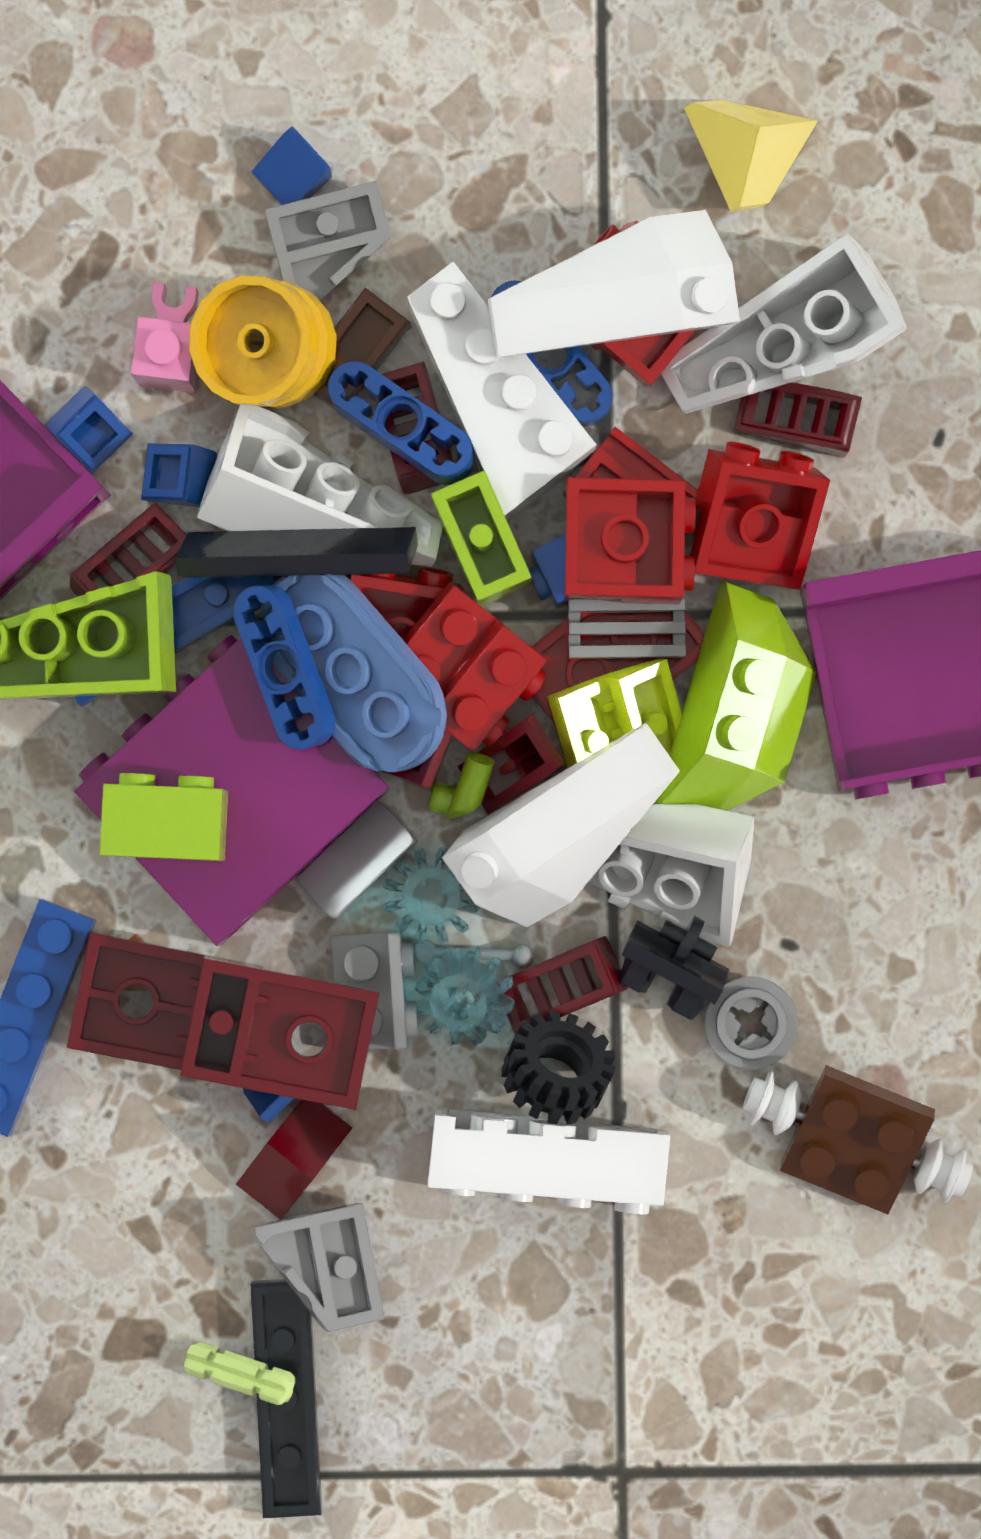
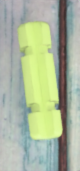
M204 1342L191 1345L186 1353L184 1370L194 1377L205 1380L209 1376L212 1383L252 1397L255 1393H258L261 1400L275 1405H282L288 1402L293 1394L295 1377L289 1371L273 1367L271 1371L265 1363L227 1350L222 1354L218 1347Z

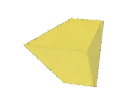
M727 100L692 102L684 107L731 212L757 209L770 203L818 120Z

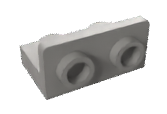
M401 931L331 936L334 983L379 992L368 1050L407 1049L409 1047L408 1036H419L417 1001H406L404 978L415 977L413 943H402Z

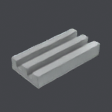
M685 598L682 599L679 605L621 603V599H569V659L685 658ZM672 612V622L580 623V613ZM672 634L673 645L580 646V635Z

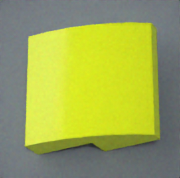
M662 658L614 671L547 696L568 768L645 722L668 755H670L682 717L668 661Z

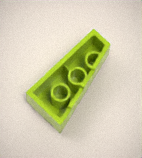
M155 571L136 577L137 579L114 586H106L87 592L82 596L56 604H47L31 609L29 612L0 620V700L176 692L171 575Z

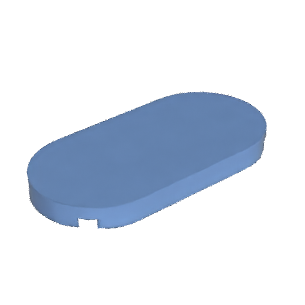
M332 574L282 576L273 585L282 588L292 600L335 715V728L332 736L356 763L374 771L397 772L419 766L430 758L443 738L446 728L447 710L440 685L427 667L358 587L346 576ZM270 602L262 603L260 617H264L263 621H266V616L273 612ZM283 633L273 634L274 637L264 638L263 642L266 645L270 642L285 640ZM281 650L275 655L272 663L283 675L286 682L289 683L295 677L296 662L289 652ZM304 689L295 692L298 696L306 695Z

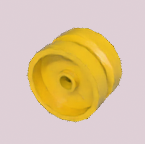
M240 275L218 284L201 300L190 324L189 351L198 376L213 393L235 404L287 408L308 400L325 384L335 363L337 335L329 311L313 293L286 281H278L265 276Z

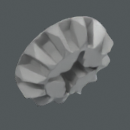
M742 977L729 981L724 985L723 992L716 1004L714 1005L709 1002L704 1016L707 1041L714 1052L726 1063L740 1069L757 1070L775 1064L790 1050L797 1034V1014L792 1000L777 984L760 977ZM763 1001H765L767 1004L762 1009L763 1014L760 1022L766 1027L765 1031L772 1035L771 1038L768 1040L763 1035L758 1036L750 1033L745 1039L741 1038L736 1045L734 1041L739 1036L737 1032L741 1024L735 1019L736 1015L729 1011L730 1008L733 1006L738 1011L742 1009L750 1013L755 1007L759 1008Z

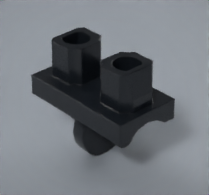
M694 916L686 930L666 920L660 932L637 920L622 953L625 960L619 981L621 984L637 992L646 993L656 974L676 984L668 998L667 1005L672 1011L689 1020H693L706 1006L708 1001L714 1005L716 1004L723 992V984L729 969L711 960L717 950V946L699 937L705 923L704 920Z

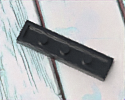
M416 527L188 532L175 557L177 574L182 576V578L399 574L409 572L418 547Z
M285 1279L252 1281L250 1285L254 1360L267 1364L268 1369L271 1371L273 1367H277L291 1372L295 1377L293 1394L290 1400L282 1405H275L261 1400L259 1394L256 1393L263 1519L321 1515L323 1510L312 1314Z

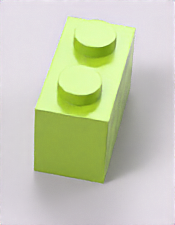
M485 470L431 493L436 513L472 595L480 606L489 604L531 585L532 577Z
M120 773L119 784H103L100 855L225 861L228 791L214 788V777L179 776L178 787L155 786V775Z

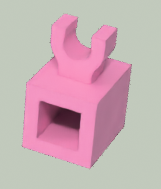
M153 282L151 298L157 312V319L138 317L131 375L141 387L196 393L198 374L189 351L191 323L187 321L196 311L199 291L197 287L185 286L184 302L180 306L172 308L165 305L167 292L165 284Z

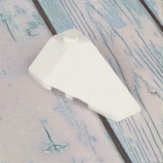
M706 210L649 217L488 299L496 358L715 328L740 322L732 261Z
M847 233L738 308L740 322L709 328L683 346L661 375L681 410L687 414L857 363L907 330V326L896 298L870 255Z
M238 405L207 481L197 518L225 531L416 527L418 547L411 565L432 568L437 558L443 528L438 519L390 486L377 485L374 487L351 471L355 462L340 452L333 458L307 441L311 432L295 421L260 406Z
M645 722L465 829L442 859L475 905L529 927L571 903L680 770Z
M652 804L588 883L610 893L607 902L624 910L628 903L659 917L656 926L660 928L668 920L686 930L692 918L696 916L705 921L699 935L700 938L709 943L730 947L751 862L755 817L699 804Z

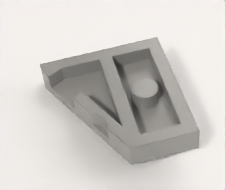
M376 181L265 209L283 281L293 283L313 293L319 301L391 239Z
M357 1202L250 1226L253 1238L324 1331L332 1332L385 1319L363 1203Z

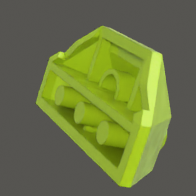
M720 582L683 707L680 724L669 755L680 771L657 798L656 804H699L728 811L785 782L817 672L774 599L728 582Z

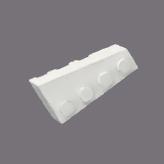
M452 262L407 296L409 312L437 375L442 382L459 425L471 441L480 472L485 470L505 518L509 522L589 460L594 454L597 444L526 354L496 358L489 306L456 264Z
M437 1107L427 1186L429 1188H440L442 1193L461 1196H474L475 1191L498 1193L499 1199L518 1202H533V1196L557 1198V1205L575 1208H591V1201L615 1202V1211L632 1214H649L650 1205H664L671 1136L668 1131L580 1121L567 1124L566 1120L561 1119L558 1124L547 1123L548 1118L542 1117L535 1119L531 1116Z

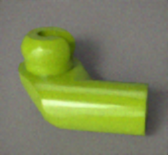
M467 753L459 781L453 787L443 782H437L433 785L428 801L429 810L432 813L445 814V819L456 820L476 811L484 798L495 763L494 760L481 753Z

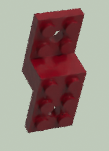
M91 932L67 1048L181 1070L180 1076L356 1110L379 992L266 970L260 965ZM132 984L145 986L153 996V1008L144 1017H130L124 1013L120 1006L122 991ZM306 1022L320 1025L325 1030L327 1036L324 1049L314 1056L299 1054L291 1042L294 1030Z

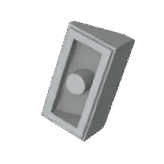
M377 800L295 880L332 921H336L409 851L418 840Z

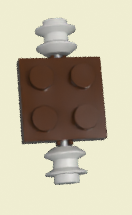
M825 1065L808 1104L801 1103L802 1095L797 1081H793L786 1089H783L774 1084V1072L769 1071L764 1080L756 1077L753 1079L742 1110L751 1113L749 1125L753 1126L761 1118L767 1119L772 1122L773 1135L775 1136L789 1129L792 1123L793 1126L797 1127L781 1160V1172L887 1215L908 1173L913 1174V1181L918 1194H922L929 1186L940 1190L941 1203L947 1204L952 1195L961 1198L964 1194L973 1171V1165L966 1163L967 1151L961 1149L953 1157L943 1153L942 1140L936 1139L925 1146L922 1151L920 1150L935 1120L934 1108L828 1065Z

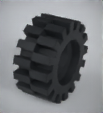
M549 1011L546 1020H544L541 1013L533 1015L529 1023L525 1020L519 1026L503 1060L505 1062L501 1068V1077H507L503 1085L507 1094L517 1091L513 1102L519 1108L526 1103L530 1104L532 1107L528 1115L535 1119H538L542 1111L548 1113L547 1123L558 1124L562 1115H564L567 1124L576 1123L580 1115L585 1120L592 1114L594 1108L597 1109L614 1075L616 1067L612 1066L615 1060L614 1051L605 1050L609 1043L608 1039L604 1034L594 1038L592 1035L596 1026L589 1021L583 1028L576 1025L579 1016L569 1013L566 1021H560L559 1011ZM539 1058L559 1060L568 1065L577 1077L568 1078L554 1074L541 1063Z

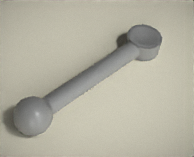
M421 940L414 946V957L421 963H429L434 958L513 961L518 967L524 968L531 965L534 961V952L527 945H519L514 950L443 947L435 946L430 940Z

